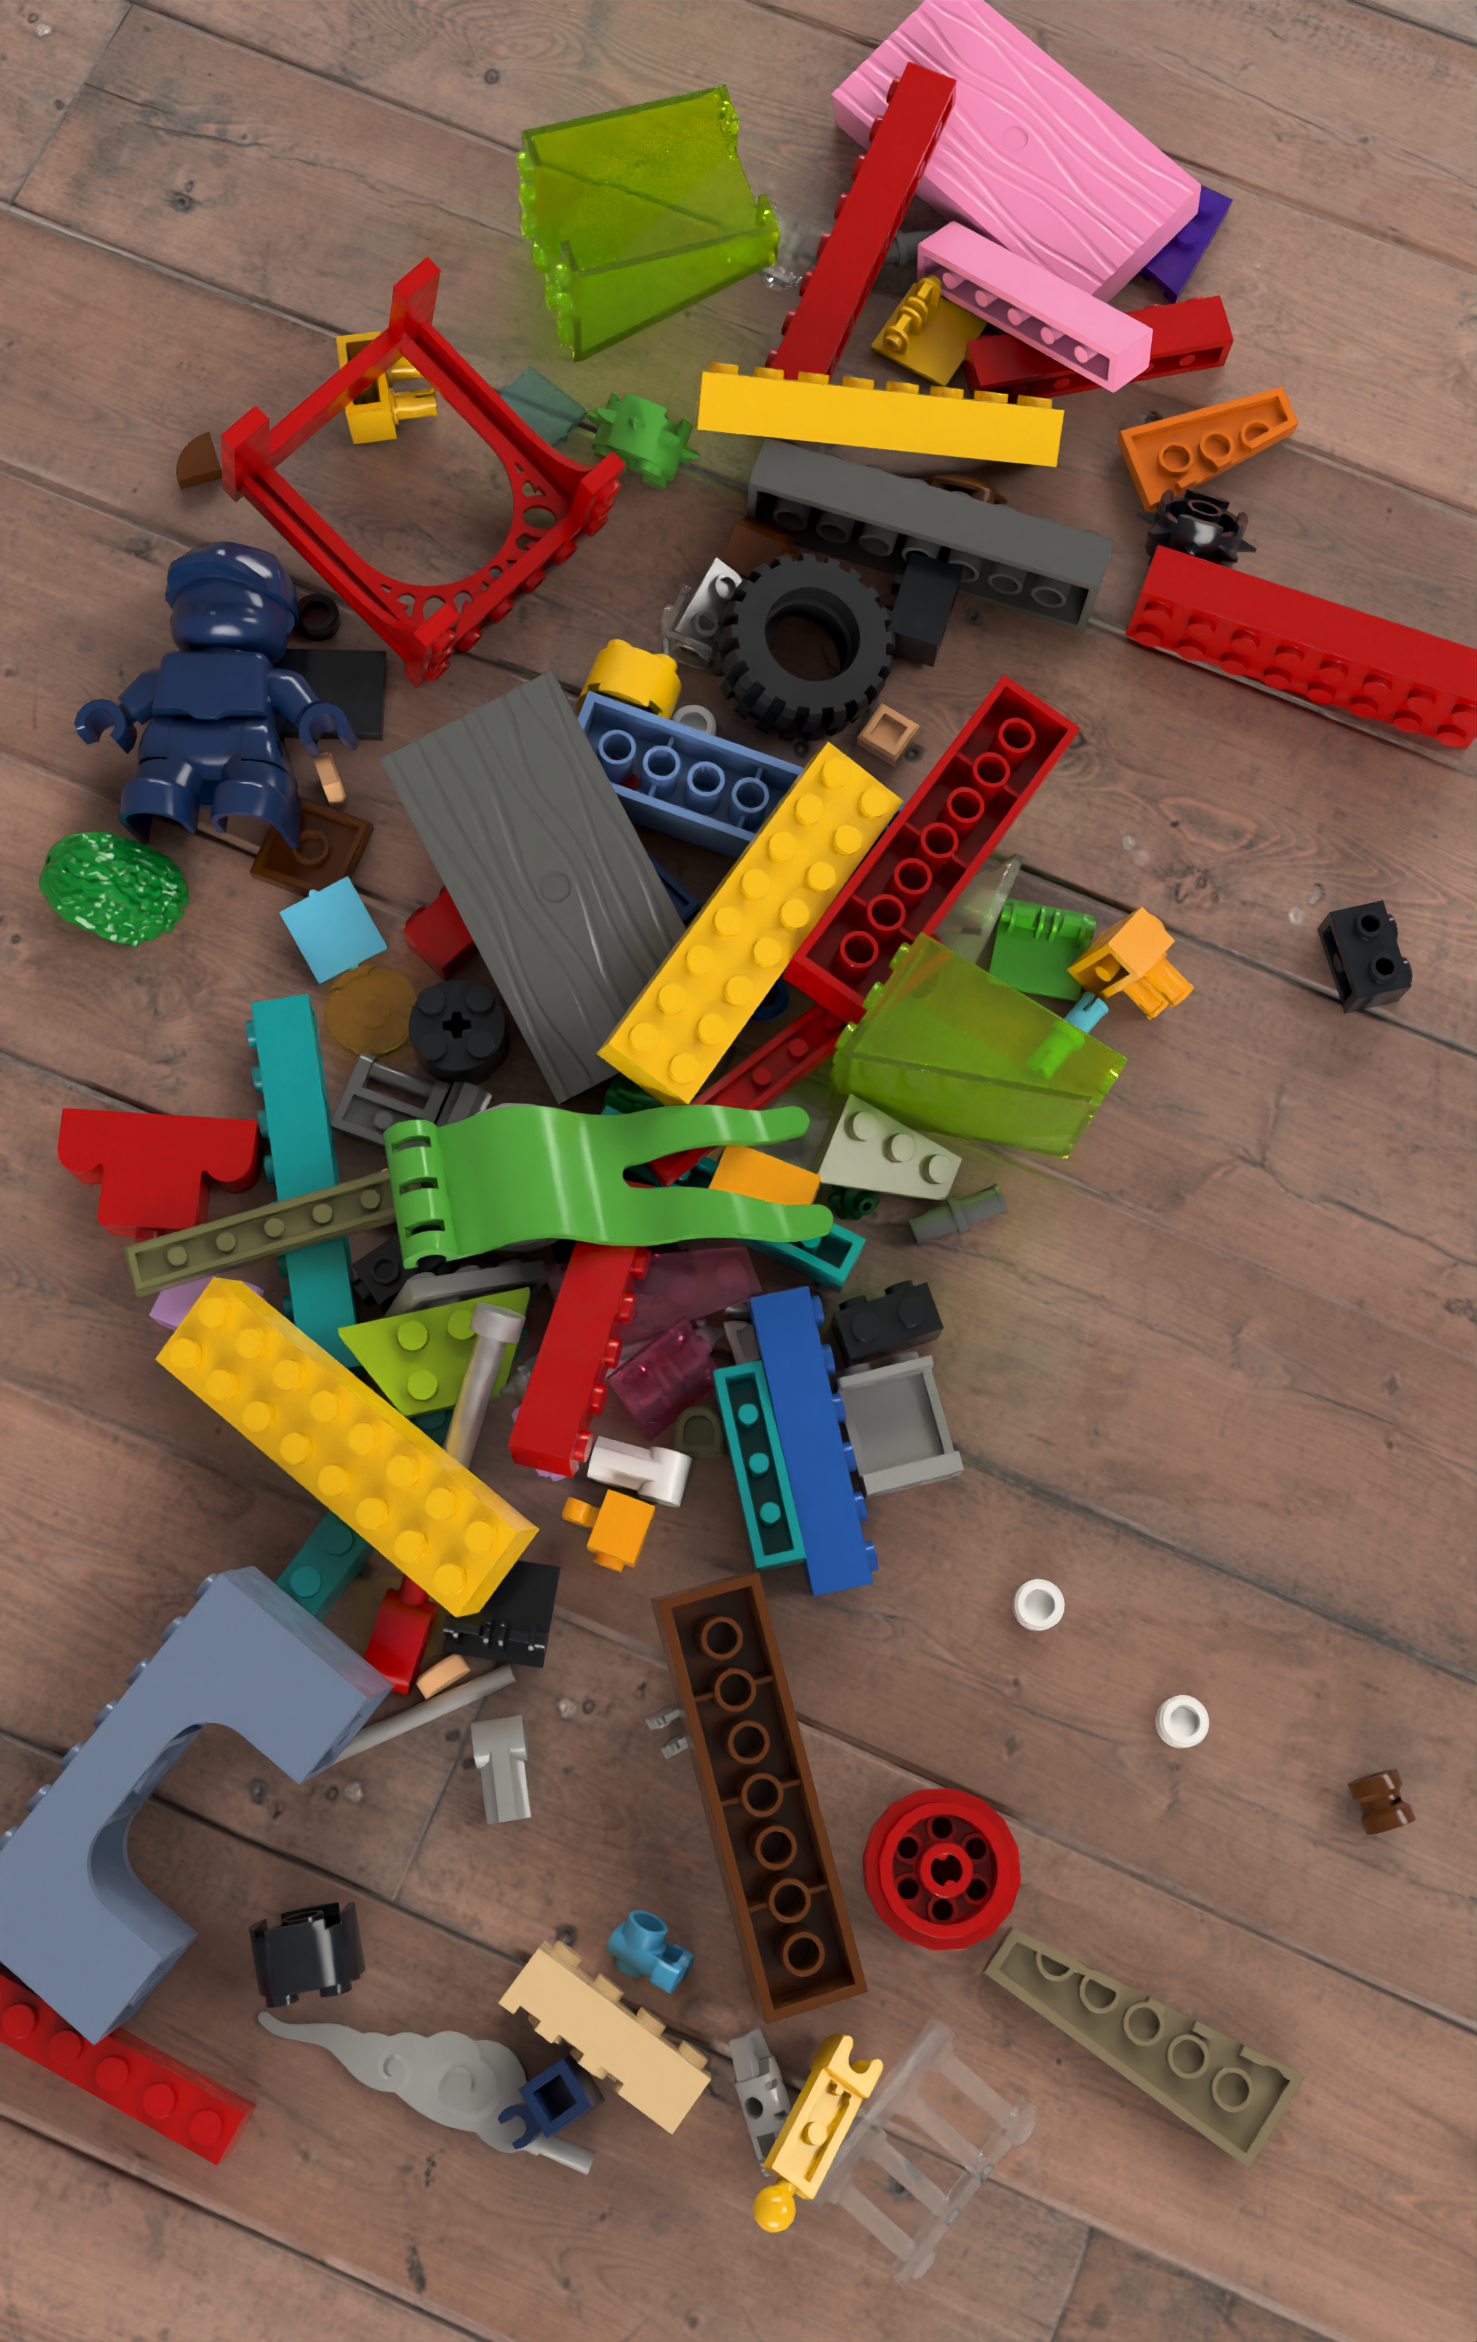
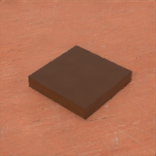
M299 796L302 806L299 848H291L277 829L271 825L249 872L254 879L307 898L309 897L310 890L314 889L318 892L347 876L351 881L374 831V827L371 822Z

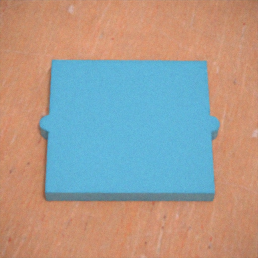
M348 876L318 892L314 889L310 890L309 897L279 912L319 985L348 970L356 972L359 969V964L388 949Z

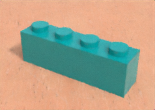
M762 1360L713 1370L712 1382L754 1572L760 1573L804 1563L806 1559L805 1549Z

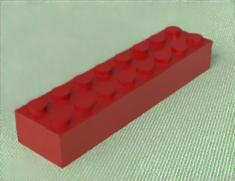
M1161 545L1157 546L1125 636L1136 639L1137 642L1144 646H1158L1176 652L1182 658L1189 661H1203L1221 667L1223 671L1231 675H1245L1263 681L1271 688L1278 690L1287 689L1305 695L1311 701L1319 704L1330 703L1348 709L1351 713L1361 718H1375L1393 724L1395 728L1403 732H1417L1435 738L1445 746L1467 749L1477 736V649Z
M1003 674L792 956L782 978L862 1034L1066 753L1081 728Z

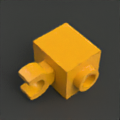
M608 1489L601 1509L568 1497L561 1516L566 1521L592 1529L587 1549L596 1554L593 1562L611 1570L622 1572L624 1564L633 1568L636 1567L656 1514V1506Z

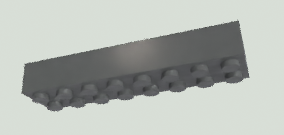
M768 437L764 438L748 482L747 516L749 515L795 536V546L892 575H896L898 567L907 568L912 552L964 567L958 591L959 595L1085 632L1114 544V540L1104 538L1095 531H1081L1061 525L1048 517L1037 518L1017 512L1004 504L993 505L973 499L964 492L946 491L929 486L920 479L902 478L886 473L876 466H862L842 460L839 456L832 453H818L801 448L789 440L778 441Z

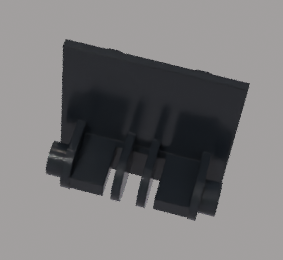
M517 1560L479 1613L455 1617L450 1613V1615L446 1616L443 1632L446 1638L443 1652L543 1668L561 1567Z

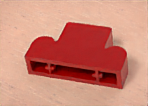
M63 1108L57 1153L61 1164L81 1183L89 1185L101 1183L97 1213L98 1222L110 1234L114 1236L135 1237L134 1241L140 1243L207 1223L211 1184L214 1182L222 1190L232 1194L244 1193L252 1189L258 1182L261 1174L265 1139L262 1138L257 1120Z

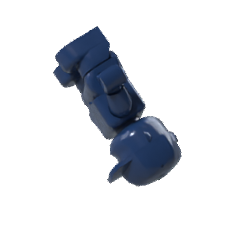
M228 541L205 544L190 550L184 556L171 562L167 572L165 599L173 610L170 619L171 634L175 645L180 651L167 652L162 657L160 667L141 672L118 697L121 701L120 705L105 699L92 700L85 704L77 713L74 721L75 729L82 740L89 745L99 742L104 730L115 726L110 736L128 755L134 748L137 739V729L134 723L138 721L143 725L150 721L139 745V766L133 775V779L129 780L122 788L118 814L120 823L142 845H149L152 814L175 819L190 833H197L199 809L205 808L211 809L210 821L218 833L226 834L228 816H250L269 822L277 829L291 848H299L302 806L297 791L298 784L285 744L286 719L298 727L299 738L312 758L321 752L318 748V740L325 732L337 730V735L343 745L352 750H356L359 745L358 735L344 712L333 704L322 703L302 675L291 670L273 667L284 657L289 633L299 626V605L296 589L280 560L267 551L245 544Z

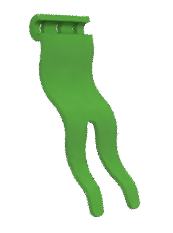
M674 1105L619 1115L583 1114L544 1106H511L485 1111L462 1121L437 1127L436 1124L427 1120L403 1121L390 1126L383 1134L402 1260L405 1269L418 1267L417 1260L428 1255H443L446 1257L447 1262L482 1254L515 1242L545 1238L571 1239L609 1246H652L697 1238H744L769 1242H797L827 1235L833 1227V1215L826 1206L820 1204L783 1205L728 1191L698 1187L635 1188L630 1187L623 1179L625 1169L675 1152L719 1145L764 1146L801 1137L807 1133L810 1119L807 1112L797 1106L756 1111L714 1105ZM411 1141H422L427 1143L428 1146L411 1147L403 1150L399 1148L402 1144ZM426 1182L434 1185V1188H423L406 1192V1188L412 1184ZM423 1225H438L441 1227V1231H426L413 1235V1230Z

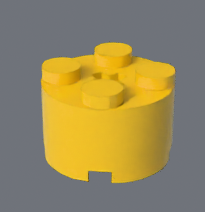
M610 640L607 647L602 649L595 658L577 701L578 713L580 714L588 691L670 720L682 690L680 679L675 673L677 663L665 654L653 655L647 651L632 647L623 640Z

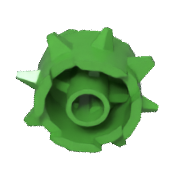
M611 393L605 409L595 407L594 414L587 413L585 418L598 426L592 444L593 454L603 460L613 451L626 464L622 475L626 474L627 469L643 474L641 480L655 488L666 490L668 482L674 481L680 463L690 464V458H700L699 453L687 446L693 429L689 421L683 418L680 420L679 425L668 420V416H666L667 408L647 399L625 393L624 399L621 402L618 395Z

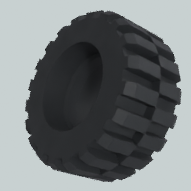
M800 553L794 562H792L791 556L787 554L774 558L770 567L768 564L762 563L752 570L747 580L743 579L717 623L719 627L714 634L712 646L717 655L713 660L715 675L725 677L720 686L722 693L728 700L733 697L739 704L735 711L744 720L748 715L752 716L758 721L756 729L768 734L771 728L780 731V739L794 741L798 734H803V739L808 742L820 740L825 732L830 736L842 732L849 723H854L865 712L884 687V681L892 670L894 660L889 655L896 647L895 634L892 631L886 632V629L892 622L888 609L886 607L879 608L877 602L881 596L873 586L867 589L860 582L863 575L851 568L849 573L838 568L840 561L826 557L824 562L816 561L815 554ZM796 616L808 619L821 626L830 635L837 647L840 657L839 674L835 678L825 681H808L797 678L785 671L775 661L767 646L765 638L767 623L779 617Z

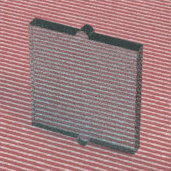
M531 366L510 386L505 385L502 387L500 397L539 437L553 448L560 442H566L568 434L587 414V409Z

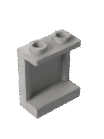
M917 1351L899 1354L889 1359V1366L873 1370L870 1363L858 1364L842 1370L843 1377L835 1381L833 1388L835 1393H840L846 1415V1422H843L847 1440L851 1442L857 1466L856 1474L864 1500L958 1477L964 1471L959 1451L954 1452L932 1373L934 1363L931 1355L919 1358Z

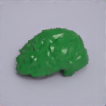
M108 831L77 832L66 835L51 846L46 856L45 865L38 882L43 896L51 908L64 921L73 923L83 930L93 931L101 938L119 944H129L133 948L138 947V944L144 941H153L164 932L173 931L174 923H178L183 918V908L189 903V891L186 881L182 878L183 873L170 860L169 856L151 849L150 846L141 845L135 840H129Z

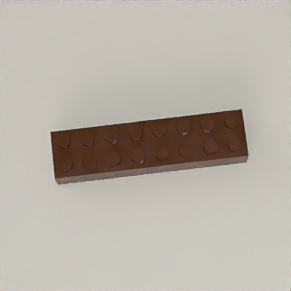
M748 1571L651 1598L657 1628L755 2011L766 2024L868 1992L759 1572Z

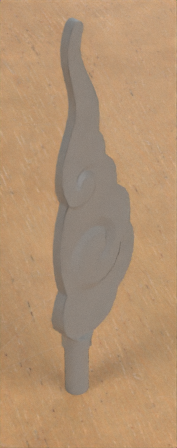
M262 2011L258 2015L259 2022L272 2034L285 2039L308 2042L325 2047L360 2082L379 2091L395 2092L409 2106L435 2122L455 2129L476 2132L481 2140L500 2152L514 2153L525 2150L536 2156L538 2154L544 2155L583 2174L588 2175L596 2155L595 2153L555 2135L546 2138L542 2130H540L537 2139L530 2145L521 2149L514 2148L512 2143L521 2138L526 2131L524 2120L519 2116H514L511 2120L501 2124L498 2117L509 2106L518 2103L526 2104L518 2089L528 2083V2079L519 2057L510 2048L499 2042L474 2040L466 2034L450 2030L441 2031L429 2038L414 2032H401L388 2036L379 2032L362 2033L340 2023H286L273 2016L269 2011Z

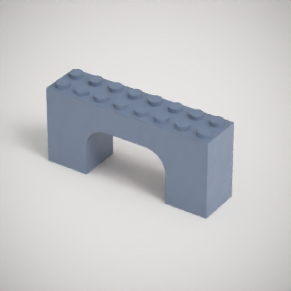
M255 1566L236 1570L230 1569L219 1575L212 1573L201 1583L193 1595V1598L198 1602L187 1616L179 1615L167 1626L160 1636V1641L164 1645L153 1659L146 1657L133 1669L126 1680L130 1688L119 1702L116 1699L110 1701L99 1712L93 1721V1725L97 1729L86 1743L82 1741L77 1743L65 1755L59 1764L63 1772L52 1786L50 1784L43 1786L26 1805L25 1809L30 1814L19 1828L13 1826L0 1838V1961L93 2045L136 2015L199 1935L196 1930L137 1878L128 1859L127 1836L131 1822L138 1810L208 1723H218L234 1729L300 1785L332 1766L395 1686Z

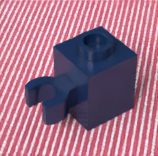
M569 2055L561 2058L518 2089L526 2104L518 2103L507 2107L501 2112L498 2120L501 2124L511 2120L514 2116H519L524 2120L526 2124L524 2135L512 2143L515 2149H521L533 2143L539 2136L540 2130L543 2131L546 2138H549L566 2129L605 2101L590 2073Z

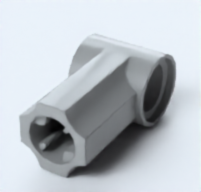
M523 1714L472 1722L473 1753L476 1768L481 1769L482 1792L487 1824L531 1818L532 1812L525 1762L529 1761Z

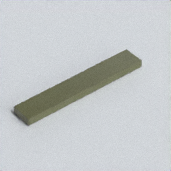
M389 1170L123 1247L134 1293L138 1297L146 1296L396 1222ZM416 1183L408 1186L406 1192L420 1189L419 1184Z

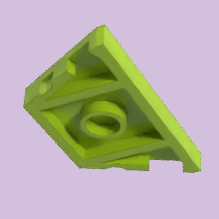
M529 1287L342 1327L338 1328V1333L343 1342L397 1410L407 1419L455 1408L477 1337V1333L469 1329L476 1303L481 1302L501 1306L525 1316L530 1305L531 1293ZM520 1338L518 1343H507L490 1400L504 1398L500 1394V1389L509 1383L510 1371L514 1356H516Z

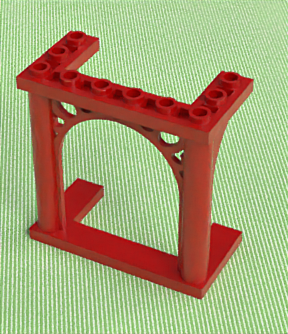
M428 256L394 285L389 327L269 431L270 419L255 405L221 435L223 490L235 502L244 497L406 663L404 676L416 688L426 679L431 683L439 679L450 667L451 664L447 660L459 649L463 654L468 652L481 639L483 634L480 630L489 621L492 620L495 624H498L511 612L515 606L511 602L522 591L527 595L531 594L545 580L546 575L543 572L554 562L558 566L564 564L578 548L574 543L585 533L591 538L603 528L609 520L606 514L616 503L612 498L623 486L619 480L626 466L613 451L598 465L588 466L575 462L555 450L515 413L432 326L441 270ZM403 356L491 447L501 461L511 485L513 519L508 537L502 548L480 571L450 584L437 586L414 585L395 580L377 571L367 564L275 470L279 464ZM526 483H529L534 494L539 490L543 495L526 497L523 494L522 488ZM532 508L545 509L552 513L555 523L545 529L534 528L524 521L523 514ZM522 536L538 541L526 544V551L520 550L516 545L517 540ZM491 569H498L502 575L495 579L490 576L489 571ZM483 584L487 587V589L484 592ZM383 588L389 589L390 592L387 593ZM460 593H466L470 596L471 603L466 599L463 602L461 613L458 614L454 598ZM411 596L415 600L412 608V617L406 612L408 605L401 603L398 600L399 598ZM432 598L440 599L444 605L425 621L423 615L425 603Z

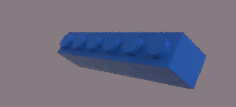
M808 1286L751 1297L747 1304L759 1360H762L805 1549L806 1559L803 1565L809 1593L812 1596H818L872 1584L871 1572L879 1570L873 1541L864 1542L860 1522L868 1520L867 1510L862 1492H853L849 1473L857 1471L851 1442L843 1443L838 1423L846 1422V1415L841 1394H832L828 1374L835 1373V1364L830 1345H821L817 1326L825 1324L820 1298L818 1295L811 1297Z

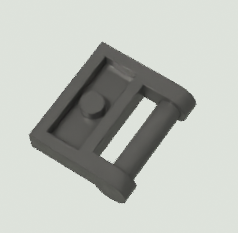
M363 1052L355 1065L332 1118L330 1127L332 1131L385 1150L383 1134L390 1126L408 1120H427L437 1124L453 1084L440 1079L436 1083L382 1064L378 1062L377 1056ZM371 1080L428 1101L423 1110L368 1090L366 1087ZM422 1141L407 1142L399 1148L403 1150L418 1147Z

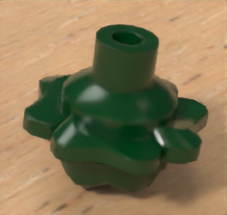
M832 1185L834 1192L828 1197V1202L836 1208V1215L840 1219H846L851 1216L854 1220H859L863 1215H869L875 1210L879 1204L877 1195L880 1192L853 1190Z

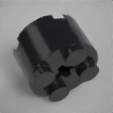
M449 980L432 987H427L419 993L409 1018V1035L422 1067L436 1080L440 1079L454 1084L456 1081L461 1083L467 1082L476 1086L489 1079L490 1075L503 1064L509 1050V1034L504 1013L493 992L485 985L475 982ZM463 1030L462 1038H453L456 1031Z
M339 1902L304 1907L281 1913V1925L268 1929L267 1920L264 1919L249 1927L258 1990L261 1996L266 1997L268 2008L282 2007L295 2003L299 2000L300 1993L318 1989L320 1997H332L352 1990L351 1982L361 1978L360 1974L366 1970L355 1903L349 1902L341 1912Z

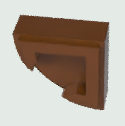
M210 432L193 439L181 452L176 466L177 481L181 489L222 478V470Z

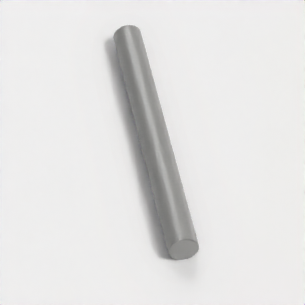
M505 1664L359 1730L332 1765L517 1682L510 1664Z

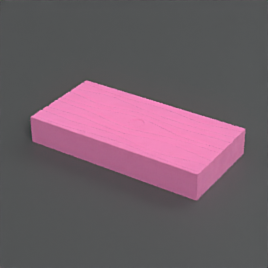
M925 0L831 94L835 123L868 151L872 143L869 141V135L873 122L877 115L884 116L889 105L886 103L892 80L895 76L902 77L908 61L957 80L954 108L915 193L949 223L954 220L1106 304L1198 213L1201 192L1200 183L984 0Z

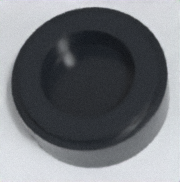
M314 593L298 601L299 626L297 629L304 638L319 642L328 640L337 633L340 628L341 617L338 607L332 598L324 594Z

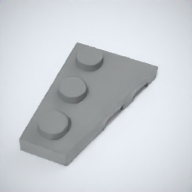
M512 1259L498 1267L480 1269L477 1265L466 1266L458 1269L453 1274L435 1276L432 1272L420 1273L406 1281L383 1318L529 1287L531 1299H533L549 1279V1274L544 1260L525 1263L523 1259Z

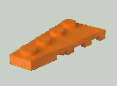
M1282 386L1122 430L1119 432L1117 443L1145 512L1152 513L1157 510V503L1160 502L1161 496L1166 490L1171 489L1174 492L1173 497L1184 495L1187 489L1197 488L1292 435L1299 423Z

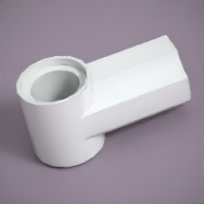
M598 1436L590 1459L587 1479L634 1491L642 1499L678 1508L681 1504L693 1459L685 1454L665 1448L651 1446L648 1450Z

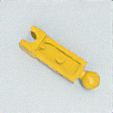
M836 2033L829 2035L823 2040L809 2067L812 2071L762 2166L764 2170L777 2180L774 2185L762 2189L756 2195L752 2209L755 2221L762 2229L770 2233H779L787 2229L794 2221L796 2213L794 2194H797L802 2199L813 2200L863 2098H869L883 2070V2063L879 2059H872L870 2062L856 2060L850 2067L848 2057L853 2048V2039L849 2035Z

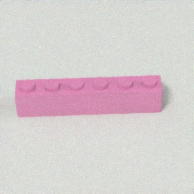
M954 220L918 244L917 282L921 278H927L928 275H935L942 282V287L940 288L941 296L1113 393L1149 367L1152 328Z

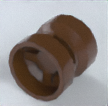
M1396 1768L1374 1773L1348 1783L1353 1799L1360 1802L1364 1813L1361 1817V1822L1366 1835L1389 1831L1416 1820L1411 1805L1401 1798L1400 1789L1402 1781Z

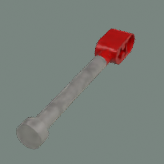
M481 1302L476 1303L469 1329L477 1333V1337L443 1445V1449L467 1469L472 1459L507 1343H518L526 1319L525 1316L513 1310ZM404 1573L399 1590L389 1588L382 1600L364 1660L395 1685L391 1689L392 1691L409 1696L422 1665L439 1604L429 1601V1594Z

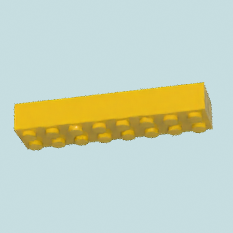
M717 362L709 363V371L699 370L694 426L697 430L1050 467L1057 466L1064 410L1052 408L1053 399L1018 395L1017 404L1007 403L1008 394L974 390L973 399L963 398V389L931 386L930 395L919 394V385L887 381L886 390L873 389L874 380L843 376L842 385L828 384L829 375L800 371L798 372V380L783 379L784 370L754 367V373L751 376L738 374L739 365Z
M828 741L807 763L596 1054L663 1105H688L789 964L792 956L816 926L904 801Z
M213 1277L155 1358L163 1367L455 1617L480 1612L540 1530L242 1281Z

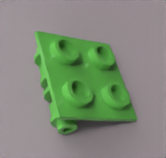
M1004 897L987 984L1078 1003L1082 985L1067 969L1089 946L1090 939H1093L1096 928L1095 916Z

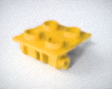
M928 275L927 278H921L918 283L914 282L872 343L871 349L935 384L947 387L964 361L967 341L980 337L988 326V322L941 297V280L935 275Z

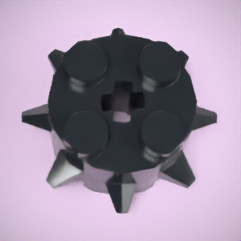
M1171 489L1166 490L1162 494L1160 502L1157 503L1156 513L1138 512L1137 517L1151 525L1145 543L1146 553L1150 556L1149 567L1158 545L1228 568H1232L1233 563H1237V552L1255 553L1257 548L1242 540L1249 522L1247 514L1241 512L1238 513V516L1227 511L1230 504L1229 501L1207 492L1187 489L1184 497H1173L1174 492Z

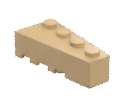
M558 1940L554 1946H551L548 1942L544 1941L498 2003L513 2015L519 2006L525 2009L530 2014L527 2019L534 2026V2031L550 2043L554 2042L560 2046L563 2042L567 2043L572 2047L570 2051L571 2056L579 2065L602 2080L608 2076L615 2082L612 2088L617 2094L672 2135L711 2080V2073L704 2068L709 2060L687 2041L683 2040L678 2047L666 2038L662 2032L667 2026L646 2008L641 2006L638 2012L635 2013L621 2002L620 1999L624 1995V1991L606 1976L599 1973L594 1980L578 1966L583 1959L566 1944Z

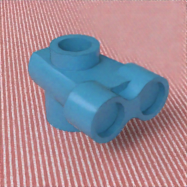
M642 1910L630 1912L627 1921H624L614 1930L606 1947V1952L616 1957L615 1966L622 1973L631 1977H642L644 1975L650 1979V1983L669 1994L673 1993L680 1981L683 1982L696 1957L695 1954L677 1944L673 1946L665 1942L664 1939L668 1932L666 1923L658 1916Z

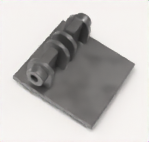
M717 557L713 560L673 630L677 633L679 641L676 646L679 650L686 654H692L694 650H700L712 660L717 655V652L712 649L714 634L719 627L717 623L735 589L745 579ZM783 617L773 619L767 623L765 627L767 646Z

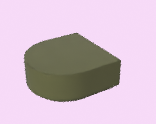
M693 1406L684 1410L675 1422L673 1451L689 1457L722 1458L723 1426L718 1414L704 1406Z

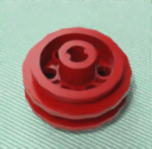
M953 1788L916 1790L891 1803L872 1825L862 1854L864 1889L877 1916L904 1941L932 1951L966 1949L993 1935L1011 1913L1021 1883L1019 1849L1005 1820L981 1798ZM939 1817L946 1818L951 1826L950 1833L945 1838H937L931 1829L933 1821ZM905 1837L914 1839L917 1844V1852L911 1858H904L898 1852V1844ZM972 1838L980 1839L985 1850L983 1855L977 1859L970 1858L966 1853V1844ZM950 1855L956 1863L955 1876L952 1880L942 1878L938 1884L931 1875L932 1862L935 1858L945 1860ZM906 1878L913 1879L918 1887L916 1895L911 1899L902 1898L898 1892L899 1883ZM973 1879H980L985 1885L978 1900L971 1899L966 1892V1888ZM939 1899H946L952 1907L951 1915L945 1920H938L933 1915V1905Z

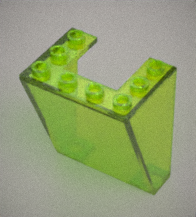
M726 85L521 131L522 151L516 152L517 167L523 181L517 183L519 199L524 210L519 212L520 226L524 238H532L534 247L531 248V255L537 275L544 274L547 283L543 284L546 303L550 311L555 309L559 317L556 320L558 338L562 347L569 346L574 363L583 361L777 263L781 230L767 194L758 195L757 204L755 202L737 153L739 119Z
M920 932L912 946L904 942L889 965V968L894 970L887 983L883 985L877 982L873 986L862 1005L868 1011L858 1025L852 1021L849 1022L835 1045L838 1050L832 1060L835 1064L829 1075L832 1080L826 1089L831 1094L828 1110L832 1113L834 1112L840 1095L852 1094L911 1129L1068 1158L1129 1059L923 932Z

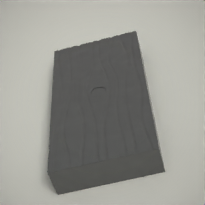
M550 670L505 693L501 697L380 758V761L558 1104L563 1105L622 1074L596 1053L684 934L686 928L556 676Z

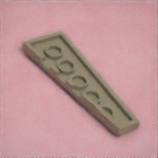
M1011 1926L982 1969V1972L1248 2169L1251 2168L1305 2079L1297 2071Z

